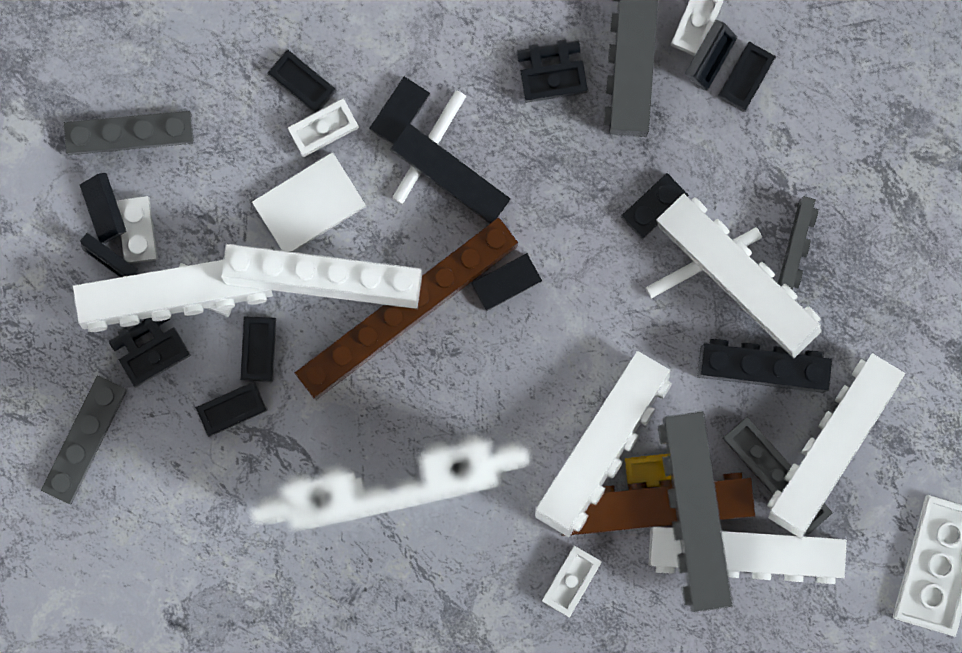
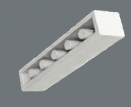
M683 193L656 219L659 228L792 358H795L821 333V326L818 323L821 318L809 306L802 308L795 301L798 296L786 284L780 286L772 279L775 276L773 271L763 262L758 265L750 257L752 255L751 250L742 241L738 240L735 243L727 235L730 232L729 229L719 219L716 218L712 221L705 214L708 211L707 208L696 197L690 200Z
M226 244L222 278L227 285L418 309L422 279L421 269L229 244Z
M224 260L73 286L78 322L82 329H88V332L104 331L107 329V325L120 323L122 327L134 326L139 324L140 319L151 317L152 321H163L170 319L171 314L184 312L186 316L203 313V308L216 306V310H226L235 307V303L247 301L250 305L266 302L267 297H272L273 294L272 290L225 284L222 278Z
M636 352L536 508L537 519L568 538L573 530L577 532L581 530L588 518L585 511L590 503L596 505L605 491L602 484L608 476L613 478L622 464V461L618 460L624 450L630 452L639 437L635 432L641 423L646 426L655 412V408L652 407L658 397L663 399L672 385L668 381L670 369L641 352Z
M873 353L867 362L863 359L859 361L852 373V376L856 379L851 387L843 386L835 399V402L839 403L834 413L827 411L818 426L822 429V432L817 439L811 437L801 452V454L805 455L804 460L800 466L794 463L784 480L789 482L783 492L776 490L767 506L771 508L768 517L770 520L797 537H803L902 382L905 375L903 371Z
M650 527L648 565L656 566L657 573L675 574V567H678L677 554L682 553L680 540H674L673 528ZM722 531L728 577L739 578V572H752V579L771 580V574H784V581L803 582L804 576H816V583L835 584L836 578H845L847 539L799 538L797 536Z

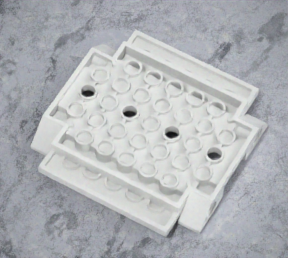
M481 436L460 440L461 447L450 450L447 449L446 444L426 448L427 455L420 456L426 484L423 485L418 479L398 483V491L394 492L383 487L365 491L363 478L355 479L354 473H343L342 467L322 471L323 478L312 481L308 480V475L287 479L288 486L280 487L281 495L286 498L275 497L258 501L259 508L251 510L254 524H274L290 520L291 530H307L494 488L498 485L497 473L524 468L530 462L527 448L519 450L518 443L499 447L495 455L489 456L488 452L491 449L490 441L482 442ZM458 463L460 477L454 476L453 472L450 473V469L454 464Z

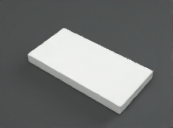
M926 495L892 618L956 637L962 616V505Z

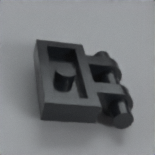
M564 39L556 41V44L539 47L538 44L528 45V49L517 50L518 63L531 61L532 68L520 70L525 103L588 92L583 60L570 62L569 54L581 53L579 40L567 42ZM559 57L560 64L542 66L541 59Z
M152 317L146 318L130 329L125 327L118 331L119 335L109 340V344L114 352L126 346L129 353L118 360L135 388L191 356L176 328L173 327L164 333L161 330L160 325L170 319L152 321ZM151 332L154 339L138 347L135 340Z

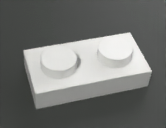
M690 0L671 46L695 56L715 22L724 0Z
M343 98L288 127V130L302 156L305 157L358 129L359 126Z
M145 196L117 200L116 202L126 228V233L121 235L124 260L130 264L158 260L150 198Z
M574 545L544 595L542 602L570 618L602 561Z

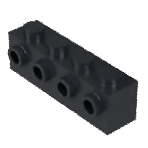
M710 339L709 344L704 343L700 346L697 378L820 393L829 391L832 359L824 358V352L805 350V355H797L795 358H792L779 346H774L773 351L760 350V344L741 343L740 348L728 346L729 341L722 339Z

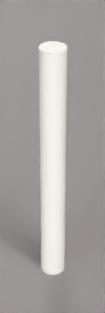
M455 90L428 137L437 144H439L466 98L463 93ZM410 166L392 199L403 205L421 172Z
M755 227L733 239V241L736 243L740 240L746 246H749L761 239L762 235L758 228ZM693 261L645 287L646 291L652 299L703 270Z

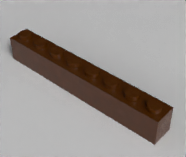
M498 217L422 275L418 309L392 305L381 306L298 369L295 375L315 400L319 399L515 250L519 242Z

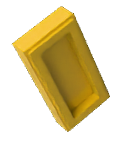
M658 454L624 458L627 484L647 482V488L660 487L659 481L670 480L671 476H665L663 468V457L668 455Z

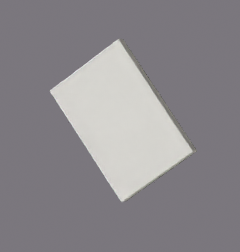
M333 152L252 201L279 247L284 252L296 251L366 207V204Z

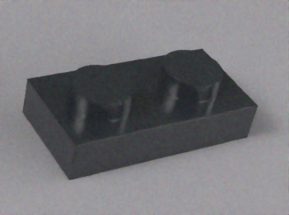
M667 172L621 215V218L641 239H644L658 226L656 219L683 193L687 197L689 195Z

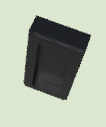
M715 20L685 72L698 88L706 91L711 86L737 40V36L724 22Z
M749 41L721 89L718 98L745 112L776 56Z
M288 49L267 73L314 113L320 111L336 92L335 87Z
M404 76L369 129L393 145L409 123L412 124L430 97V92Z
M107 173L96 174L81 183L80 188L98 240L101 243H107L126 233V228Z
M86 233L80 240L84 252L118 277L139 274L138 269L89 233Z
M528 253L475 280L471 284L484 309L488 311L541 283L542 279Z
M244 316L240 380L273 382L276 318Z
M254 381L195 407L208 437L268 411Z

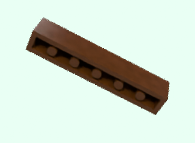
M742 472L723 474V481H714L720 520L755 516L751 478H743ZM671 479L659 481L660 487L647 488V482L627 484L628 490L615 492V485L602 486L605 488L602 497L596 505L590 503L585 511V514L588 515L586 522L579 532L573 530L571 535L672 525L673 521H677L675 508L670 509L667 489H673Z

